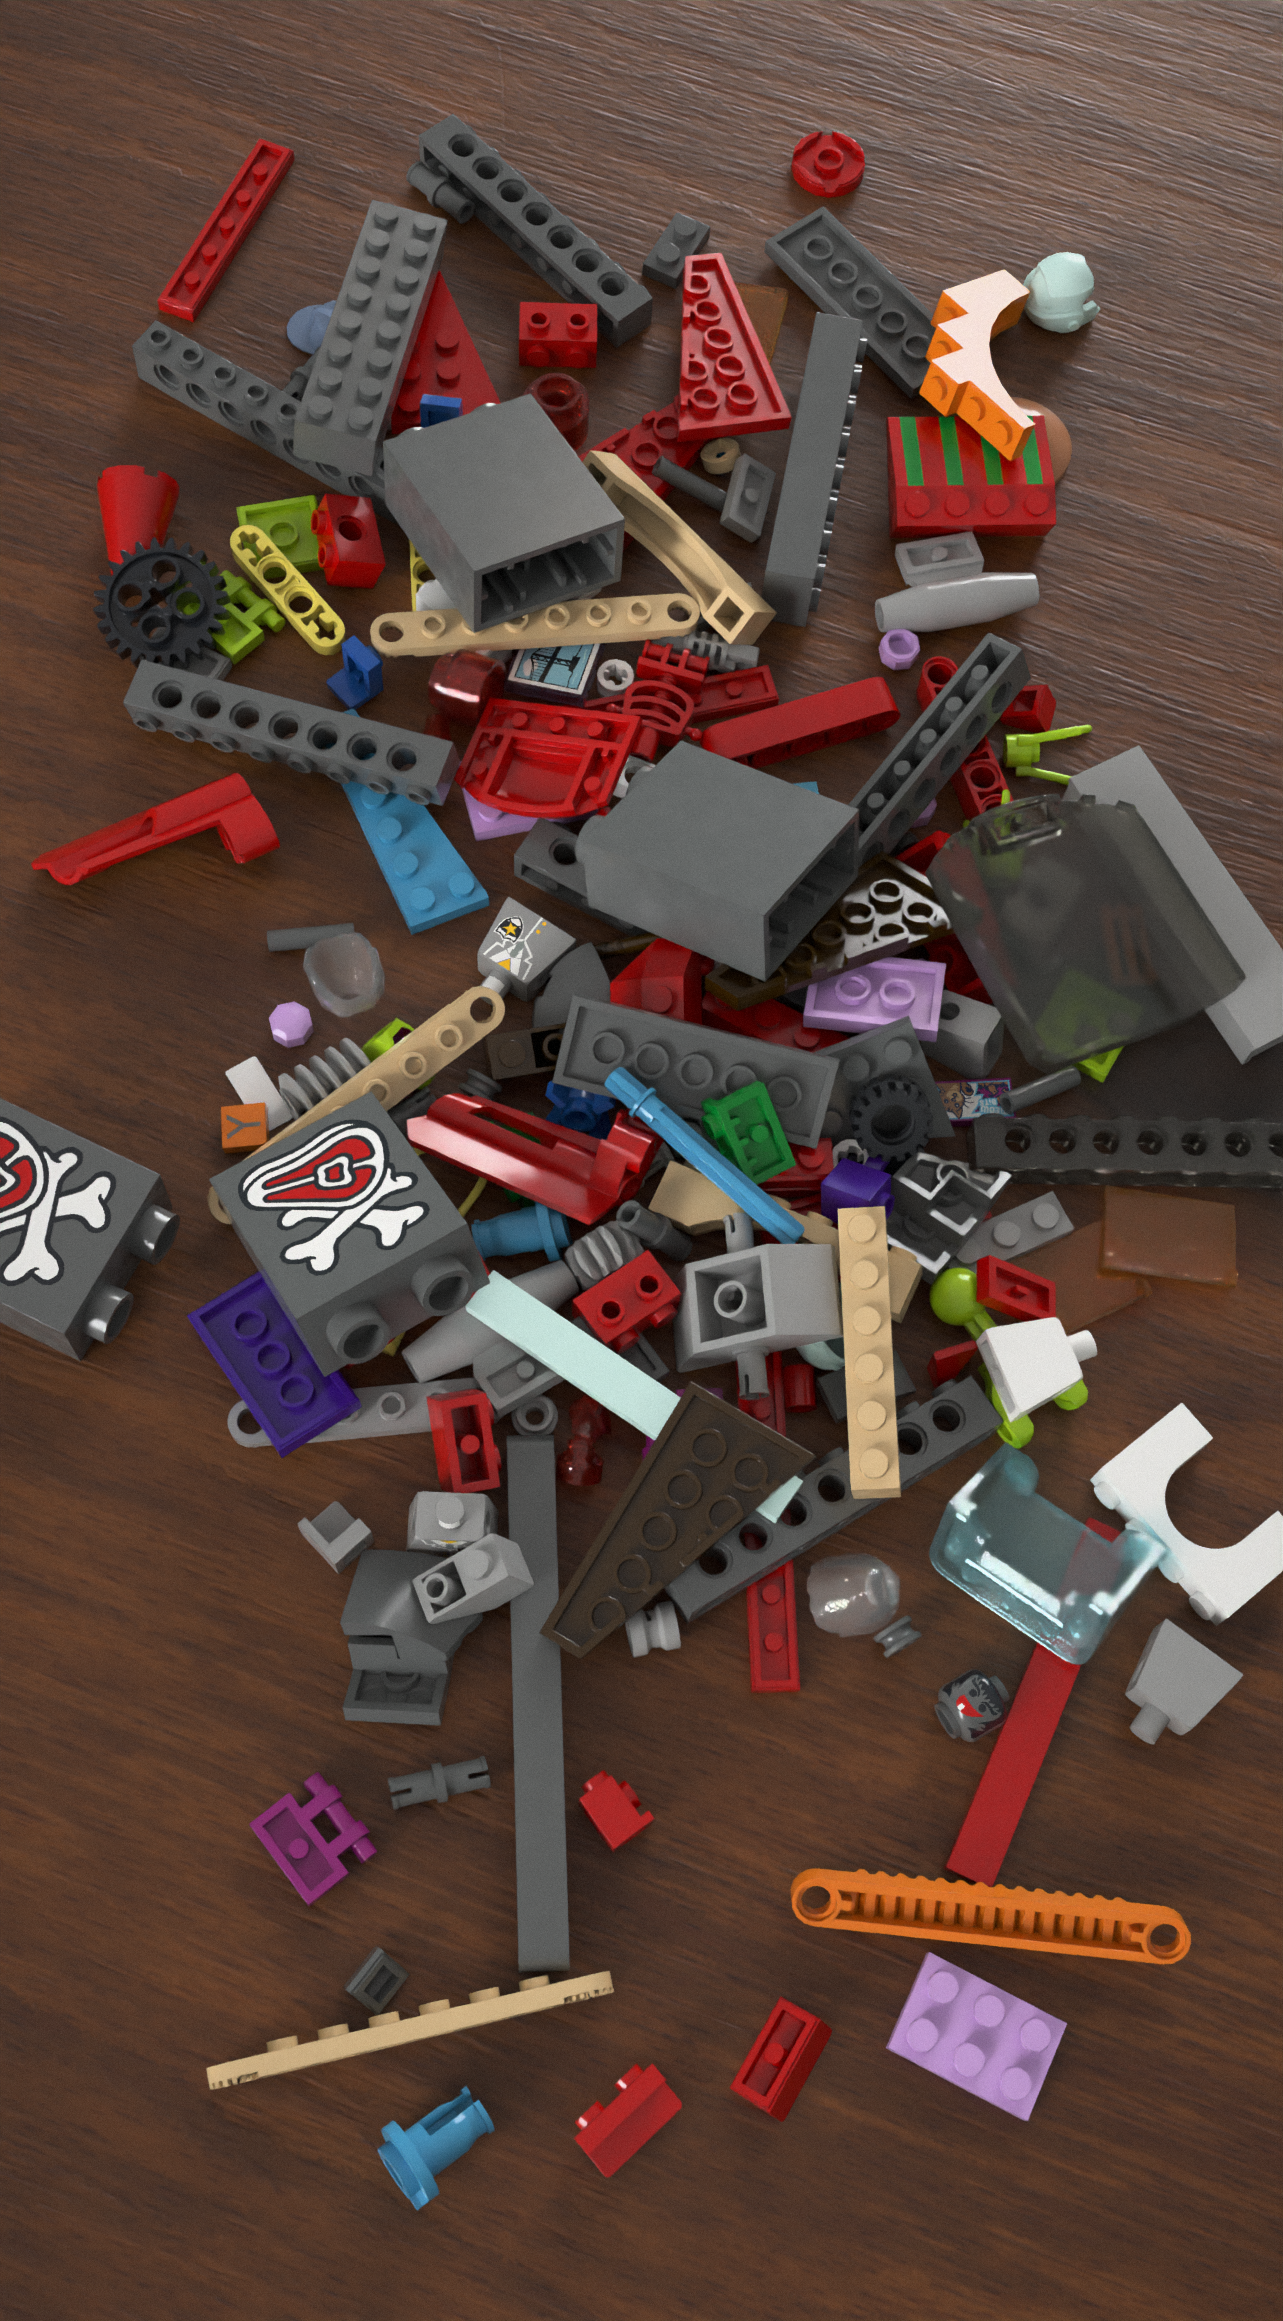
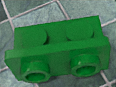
M755 1081L718 1101L711 1098L701 1101L705 1113L701 1120L706 1133L713 1141L716 1140L721 1154L756 1185L797 1165L764 1083Z

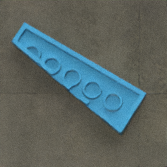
M354 708L342 712L360 717ZM336 743L327 744L324 746V749H330ZM367 754L363 756L360 760H368L372 758L375 754ZM352 781L348 784L341 783L411 935L489 906L487 892L424 805L416 804L404 795L392 792L386 795L379 794L367 788L366 785Z

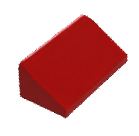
M780 1996L733 2080L730 2089L780 2122H783L832 2034V2029L820 2018Z

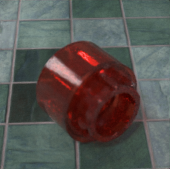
M549 373L540 376L526 388L523 396L531 393L575 451L583 445L589 433L590 400L588 393L579 382L566 374Z
M460 649L455 654L446 653L438 659L431 673L428 686L429 701L436 708H439L442 718L476 728L489 698H503L506 684L505 664L501 660L466 649Z

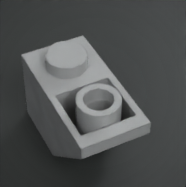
M494 1533L488 1534L412 1579L426 1619L430 1624L496 1609L535 1586L518 1543Z

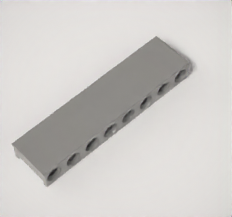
M1138 745L1070 777L1062 802L1132 905H1142L1145 924L1240 1063L1243 1065L1249 1062L1253 1056L1283 1042V950L1141 747Z

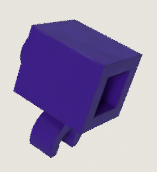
M878 1154L875 1159L869 1156L864 1165L843 1158L821 1183V1215L838 1224V1209L885 1206L887 1220L892 1213L895 1203V1197L891 1194V1174L883 1172L890 1162L882 1161L881 1154Z

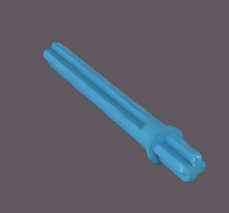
M622 1067L615 1069L608 1076L604 1083L605 1088L630 1109L629 1115L632 1118L638 1116L781 1244H795L801 1238L805 1231L804 1226L655 1096L657 1091L653 1087L647 1089Z

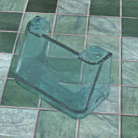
M1005 1442L947 1504L929 1550L931 1563L943 1577L1063 1660L1077 1665L1085 1664L1104 1642L1156 1568L1166 1547L1145 1533L1132 1529L1122 1531L1112 1544L1035 1493L1039 1482L1037 1467L1027 1455Z

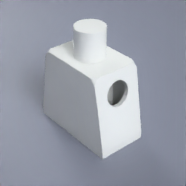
M1056 1317L986 1329L976 1341L1010 1423L1074 1387L1083 1378L1078 1362L1097 1355L1096 1343L1088 1330L1066 1336L1060 1320Z

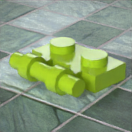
M225 570L219 576H223L227 587L221 591H226L231 599L230 603L223 605L228 610L230 619L218 620L226 632L225 635L212 634L211 637L217 646L216 649L224 656L230 658L231 662L235 665L265 640L264 632L258 627L259 625H267L274 632H278L285 625V619L277 613V607L266 598L261 599L252 591L251 584L243 577H235L229 570ZM191 603L187 605L182 614L191 615L199 609L200 604ZM242 603L248 610L242 613L233 604Z

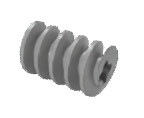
M348 1038L342 1039L339 1045L341 1053L331 1046L325 1049V1061L316 1055L309 1059L310 1071L301 1064L295 1066V1080L286 1073L278 1076L280 1094L294 1120H297L302 1116V1112L309 1111L371 1063L361 1048Z

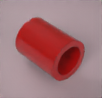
M796 1364L784 1367L785 1411L790 1413L815 1411L817 1409L814 1366Z

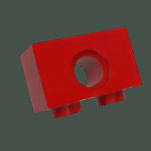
M325 493L318 509H315L312 513L311 531L317 536L319 545L318 564L320 568H324L327 585L373 589L386 562L371 498Z

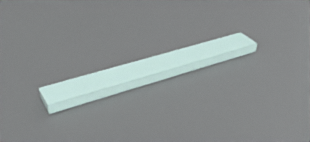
M493 1270L488 1276L490 1284L477 1290L466 1304V1311L655 1441L681 1397ZM794 1476L758 1507L756 1511L773 1523H776L802 1486L803 1481Z

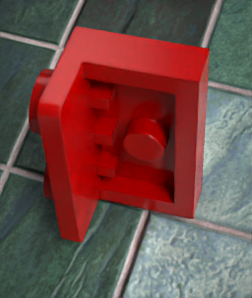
M636 2063L614 2084L620 2093L605 2108L597 2100L575 2121V2124L581 2131L573 2139L607 2178L611 2177L682 2108V2102L665 2083L666 2079L653 2063L644 2070Z

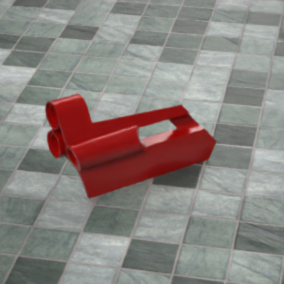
M232 773L41 854L31 863L33 870L48 869L51 876L57 882L64 885H73L107 870L111 865L215 826L226 851L231 850L236 864H245L280 848V843L271 821L255 796L251 793L247 782L239 773Z
M461 1093L442 1096L429 1107L426 1115L408 1119L405 1125L407 1141L412 1147L588 1225L603 1217L616 1205L620 1207L636 1196L643 1178L650 1169L664 1141L638 1116L632 1118L629 1115V1108L626 1110L620 1109L607 1139L600 1140L475 1095L470 1098ZM480 1113L538 1138L541 1145L478 1118L474 1114Z

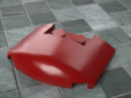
M489 698L454 780L461 789L465 788L477 801L509 814L540 819H560L587 814L609 805L643 721L641 716Z

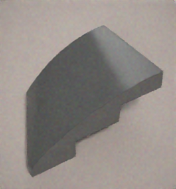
M921 1152L913 1157L911 1156L891 1179V1194L895 1197L893 1212L887 1219L888 1251L891 1250L892 1246H896L916 1255V1262L922 1265L923 1275L921 1279L932 1285L984 1220L1009 1184L1012 1175L1000 1170L996 1175L969 1170V1163L956 1160L946 1161L937 1156Z
M363 1549L340 1624L345 1635H392L401 1661H448L461 1646L463 1638L468 1633L474 1631L482 1622L483 1615L480 1612L436 1624L428 1623L412 1579L447 1558L406 1551Z
M350 1635L348 1648L353 1672L343 1704L345 1720L441 1726L454 1654L448 1661H401L392 1635Z

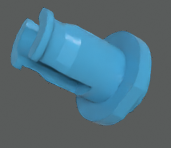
M536 1201L535 1206L500 1214L486 1221L480 1222L477 1219L471 1225L473 1240L483 1261H486V1257L496 1255L509 1256L545 1249L549 1261L554 1262L562 1260L563 1247L573 1244L566 1215Z
M464 2086L460 2089L458 2097L450 2102L439 2105L406 2131H403L392 2120L381 2129L385 2143L377 2149L390 2175L418 2211L439 2195V2189L434 2177L468 2152L476 2139L486 2132L490 2135L495 2131V2128L481 2102L477 2100L474 2103L467 2086Z

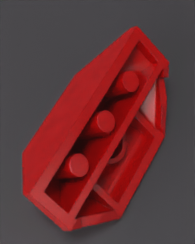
M656 938L610 983V1002L702 1025L701 954L665 938Z

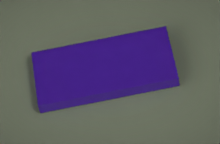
M259 1271L187 1315L190 1323L281 1458L362 1407L360 1400L339 1370L326 1377L323 1376Z

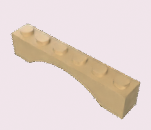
M590 450L583 460V464L625 518L624 530L651 551L679 579L697 602L703 618L729 644L753 645L777 612L616 454Z
M670 1160L648 1207L651 1213H660L671 1221L672 1227L692 1236L716 1230H725L723 1217L731 1215L732 1220H734L733 1213H746L687 1160H685L683 1165ZM768 1194L804 1226L805 1231L797 1241L798 1243L831 1244L835 1246L837 1271L841 1276L839 1230L831 1227L833 1222L815 1212L808 1211L806 1216L790 1210L792 1205L789 1202ZM753 1219V1230L767 1231ZM892 1246L891 1250L888 1251L891 1319L902 1323L923 1272L922 1265L916 1262V1255L903 1248Z
M885 1206L838 1209L851 1492L853 1499L901 1497Z

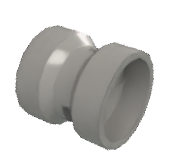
M671 1600L657 1603L653 1609L645 1612L640 1609L625 1622L633 1658L648 1655L651 1648L661 1647L665 1651L681 1648L678 1622Z

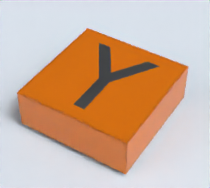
M265 1102L221 1107L222 1149L225 1154L256 1151L269 1141L268 1107Z

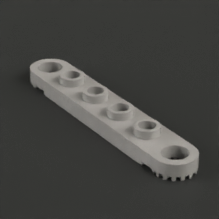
M474 1378L431 1381L421 1384L409 1383L355 1388L352 1390L360 1400L362 1407L307 1443L431 1432L426 1397L470 1388L479 1391L480 1389L476 1385ZM243 1400L235 1404L228 1415V1428L234 1440L248 1448L272 1445L262 1429L255 1434H246L239 1429V1420L242 1419V1415H246L250 1410ZM494 1412V1423L496 1424L501 1418H498Z

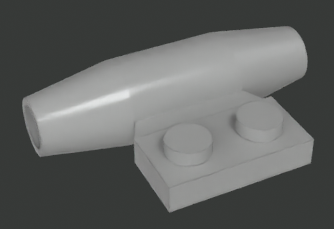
M973 531L896 544V561L905 584H909L911 588L877 599L875 602V618L880 632H888L894 629H906L911 632H934L990 622L1037 605L1039 601L1038 581L1032 572L982 573L984 558Z
M562 1260L508 1279L553 1311H556L579 1291L573 1274ZM466 1304L459 1310L444 1316L402 1351L410 1371L420 1384L473 1364L475 1383L480 1391L485 1392L487 1398L490 1399L493 1410L498 1418L503 1417L565 1380L466 1311Z

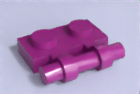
M319 1772L310 1776L303 1783L313 1799L302 1808L289 1792L249 1824L309 1907L350 1875L338 1859L345 1852L351 1849L361 1864L367 1862L378 1852L367 1837L370 1831L361 1820L357 1822L354 1820L340 1801L343 1798L341 1792L335 1784L329 1786ZM322 1814L327 1816L340 1834L329 1844H327L312 1823Z

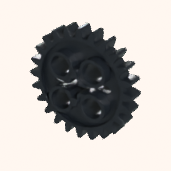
M156 537L151 540L150 549L147 550L144 549L139 541L135 542L136 554L131 556L122 549L120 553L124 562L121 565L112 561L108 562L109 567L113 571L112 577L107 575L99 576L106 590L94 591L96 599L102 603L93 608L96 616L99 619H103L97 624V627L102 634H108L104 640L111 649L117 647L116 652L122 660L131 655V662L135 668L139 667L141 660L156 664L163 662L165 666L174 668V661L180 660L187 669L189 668L188 656L193 654L201 661L204 660L200 648L205 645L215 649L217 646L211 637L212 634L225 635L226 633L218 620L230 619V614L223 605L230 603L231 599L226 591H221L227 587L223 576H217L219 569L214 561L207 563L208 558L203 550L193 555V548L189 542L183 544L180 550H178L173 538H169L165 548H161ZM164 573H176L171 581L167 583L158 582ZM189 583L193 584L192 587H186V586H187V584H189ZM142 596L141 601L136 606H125L126 601L130 597ZM162 601L167 605L163 609L158 606ZM191 603L200 604L199 609L191 615L182 614L187 605ZM138 623V626L132 627V624ZM157 627L166 628L162 637L158 639L149 638L150 632Z

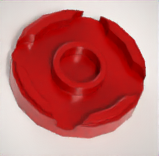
M823 131L802 138L794 148L791 170L795 181L804 190L816 196L832 198L844 196L858 187L863 179L865 155L863 149L854 139L843 133L833 131L832 136L822 135Z

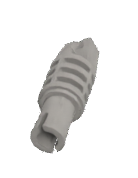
M695 630L689 636L686 634L682 638L680 636H668L652 640V643L665 647L667 643L674 644L673 653L682 655L684 649L688 648L691 649V654L703 658L706 656L711 657L708 668L711 671L714 669L721 673H728L757 667L758 647L729 644L722 636L716 633L712 635L705 631L697 632Z

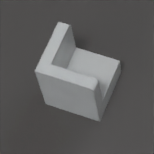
M337 1501L330 1504L311 1522L304 1517L297 1523L301 1534L338 1574L360 1556L363 1549H367L374 1543L371 1530L359 1518L355 1520Z

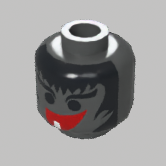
M971 1669L944 1684L939 1689V1702L934 1705V1708L942 1726L953 1739L960 1737L964 1741L975 1742L1005 1723L1007 1717L1005 1703L1010 1701L1005 1686L997 1676L994 1675L988 1678L980 1670Z

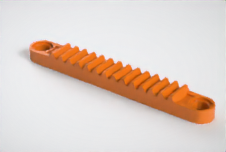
M820 1868L807 1869L793 1880L790 1889L792 1909L796 1917L804 1924L815 1927L1154 1964H1173L1181 1960L1188 1953L1191 1945V1934L1182 1916L1177 1911L1166 1906L1126 1902L1121 1897L1107 1900L1101 1895L1087 1898L1082 1893L1068 1896L1064 1892L1057 1890L1054 1894H1049L1043 1889L1036 1888L1034 1892H1031L1021 1886H1017L1012 1890L1002 1884L988 1887L983 1882L969 1885L963 1880L949 1883L944 1878L930 1881L924 1876L918 1875L915 1879H912L902 1873H898L893 1877L883 1871L869 1874L864 1869H859L856 1872ZM812 1886L823 1887L830 1894L829 1901L820 1908L808 1907L801 1899L803 1893ZM1162 1924H1169L1177 1929L1175 1940L1166 1946L1155 1945L1150 1940L1152 1931Z

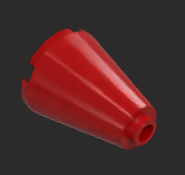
M118 465L103 470L102 478L98 476L97 491L109 561L121 565L124 560L120 551L123 549L133 556L136 554L135 542L138 541L147 550L151 547L152 538L156 537L160 547H163L180 491L177 481L168 474L158 471L157 477L144 474L145 467Z

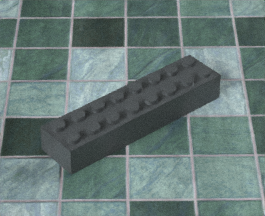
M371 201L295 418L293 456L369 476L373 475L443 259L448 220L389 203Z
M816 312L761 597L777 612L771 620L774 622L806 627L808 611L817 612L839 490L836 489H840L845 458L841 457H846L851 427L844 426V424L852 425L857 396L850 395L849 393H858L862 365L855 364V362L863 363L868 339L860 337L863 320Z

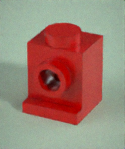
M605 1770L596 1774L581 1787L585 1795L579 1799L578 1806L612 1854L652 1825L655 1819L649 1810L640 1816L636 1809L642 1804L630 1785L625 1780L617 1784L612 1775L609 1776Z

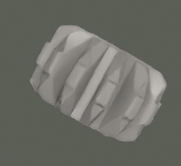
M610 1221L603 1226L597 1227L595 1230L586 1233L581 1239L575 1241L574 1245L567 1249L565 1261L575 1280L578 1281L583 1290L590 1289L644 1252L639 1242L640 1238L631 1231L619 1226L618 1222L620 1221Z

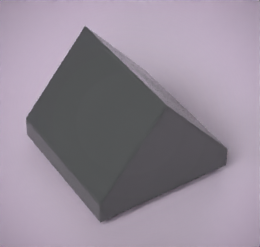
M375 1945L343 1987L375 2015H379L410 1974Z

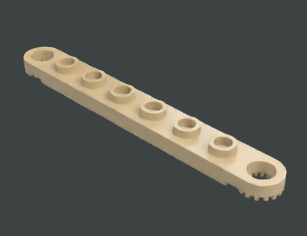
M681 593L572 600L551 605L473 633L457 608L386 613L377 617L371 625L370 634L373 648L378 651V654H384L387 658H390V656L396 658L400 655H414V657L473 653L480 650L501 651L642 641L647 639L656 640L668 636H680L681 638L686 634L689 636L698 625L700 610L697 602L692 597ZM676 607H679L678 610L683 608L684 612L687 611L689 619L683 622L674 621L669 617L668 611H672V608L676 610ZM390 627H393V630L397 628V631H401L403 636L396 642H388L382 639L380 635L382 630L385 631L386 628L389 630Z
M484 986L472 987L468 991L466 990L463 995L442 1008L247 1158L371 1091L385 1111H388L494 1030L504 1018L505 1005L503 999L496 991ZM479 997H488L493 1005V1012H491V1016H488L487 1020L476 1021L470 1014L471 1004ZM211 1187L207 1196L211 1213L220 1222L231 1224L225 1210L219 1207V1198L213 1187Z
M610 1971L550 1984L548 1975L539 1976L518 1982L520 1992L500 1996L499 1987L470 1993V2004L450 2008L449 1999L435 2001L418 2006L420 2016L400 2020L398 2011L368 2018L370 2028L349 2033L348 2023L317 2030L318 2041L298 2045L297 2036L270 2041L266 2043L268 2053L206 2068L209 2088L214 2090L231 2086V2080L233 2085H237L238 2079H240V2083H245L559 2007L564 2004L579 2002L583 1999L587 2000L589 1996L595 1998L614 1992Z

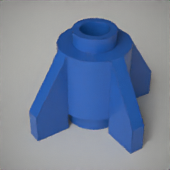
M552 1081L548 1082L545 1096L555 1105L545 1120L578 1132L590 1131V1136L600 1140L607 1139L612 1129L607 1110L615 1107V1098L555 1084Z

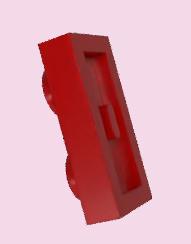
M991 1255L977 1260L976 1302L1024 1322L1056 1317L1055 1282Z

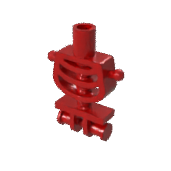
M647 639L642 657L639 656L636 669V677L645 680L634 682L628 686L624 695L623 707L608 704L605 712L641 716L643 722L629 755L653 763L659 744L674 748L680 741H683L685 735L689 736L693 741H699L702 738L701 730L691 727L694 703L691 697L684 691L697 695L701 694L711 657L706 656L703 658L691 654V649L685 648L683 654L679 655L673 653L674 644L667 643L665 647L654 644L652 640ZM670 662H674V663H677V664H679V665H678V667H675V666L669 665V663H670Z

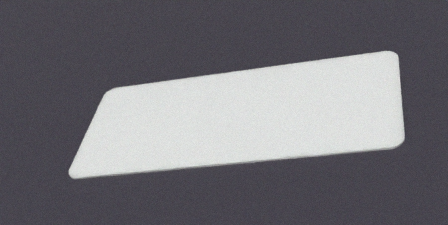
M251 1057L226 1071V1076L244 1104L266 1103L268 1107L269 1131L293 1118L257 1057Z

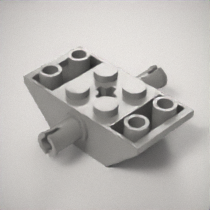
M733 1213L734 1220H732L731 1215L723 1217L727 1254L685 1264L672 1280L681 1292L679 1305L676 1308L678 1313L672 1319L676 1371L683 1373L737 1361L740 1387L739 1398L743 1400L759 1399V1394H761V1398H766L770 1395L765 1357L769 1353L844 1337L835 1246L831 1244H765L754 1247L753 1218L747 1213Z

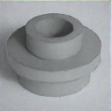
M541 1394L512 1411V1424L519 1435H548L554 1431L558 1422V1411L551 1399ZM536 1411L541 1413L544 1418L543 1421L538 1425L528 1423L526 1416L530 1412Z

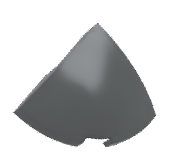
M592 942L578 946L568 952L547 973L551 978L546 985L543 995L535 998L532 1012V1028L566 1023L574 993L610 1002V981Z

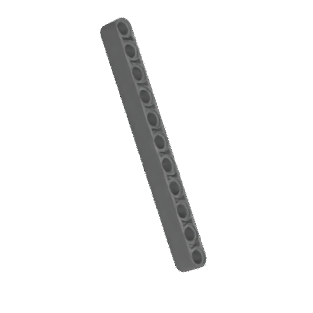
M554 1434L507 1436L509 1540L518 1543L535 1584L534 1587L510 1600L519 1973L569 1971L560 1646L539 1633L559 1601Z

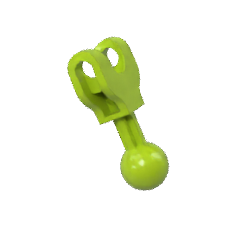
M960 1267L945 1270L931 1285L929 1292L931 1308L943 1322L955 1326L963 1325L973 1340L977 1341L986 1329L998 1327L986 1312V1306L976 1302L977 1274L969 1269ZM983 1362L977 1370L985 1381L986 1390L984 1394L1003 1420V1423L996 1432L1010 1447L1020 1449L1030 1442L1034 1434V1425L1028 1414L1010 1423L985 1362ZM1081 1379L1074 1387L1052 1400L1061 1409L1074 1410L1087 1402L1088 1390Z

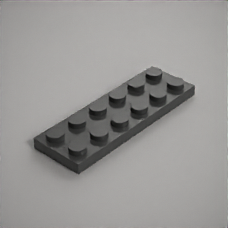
M824 206L765 242L764 252L826 314L863 320L860 337L868 338L865 354L910 399L918 396L930 366V362L925 359V356L936 330L930 324L933 314Z
M574 993L552 1083L617 1099L605 1088L604 1083L615 1069L622 1067L647 1089L653 1087L657 1091L655 1096L673 1112L701 1120V1117L705 1115L701 1101L707 1098L718 1101L755 1081L764 1083L787 1142L816 1149L837 1073L839 1059Z

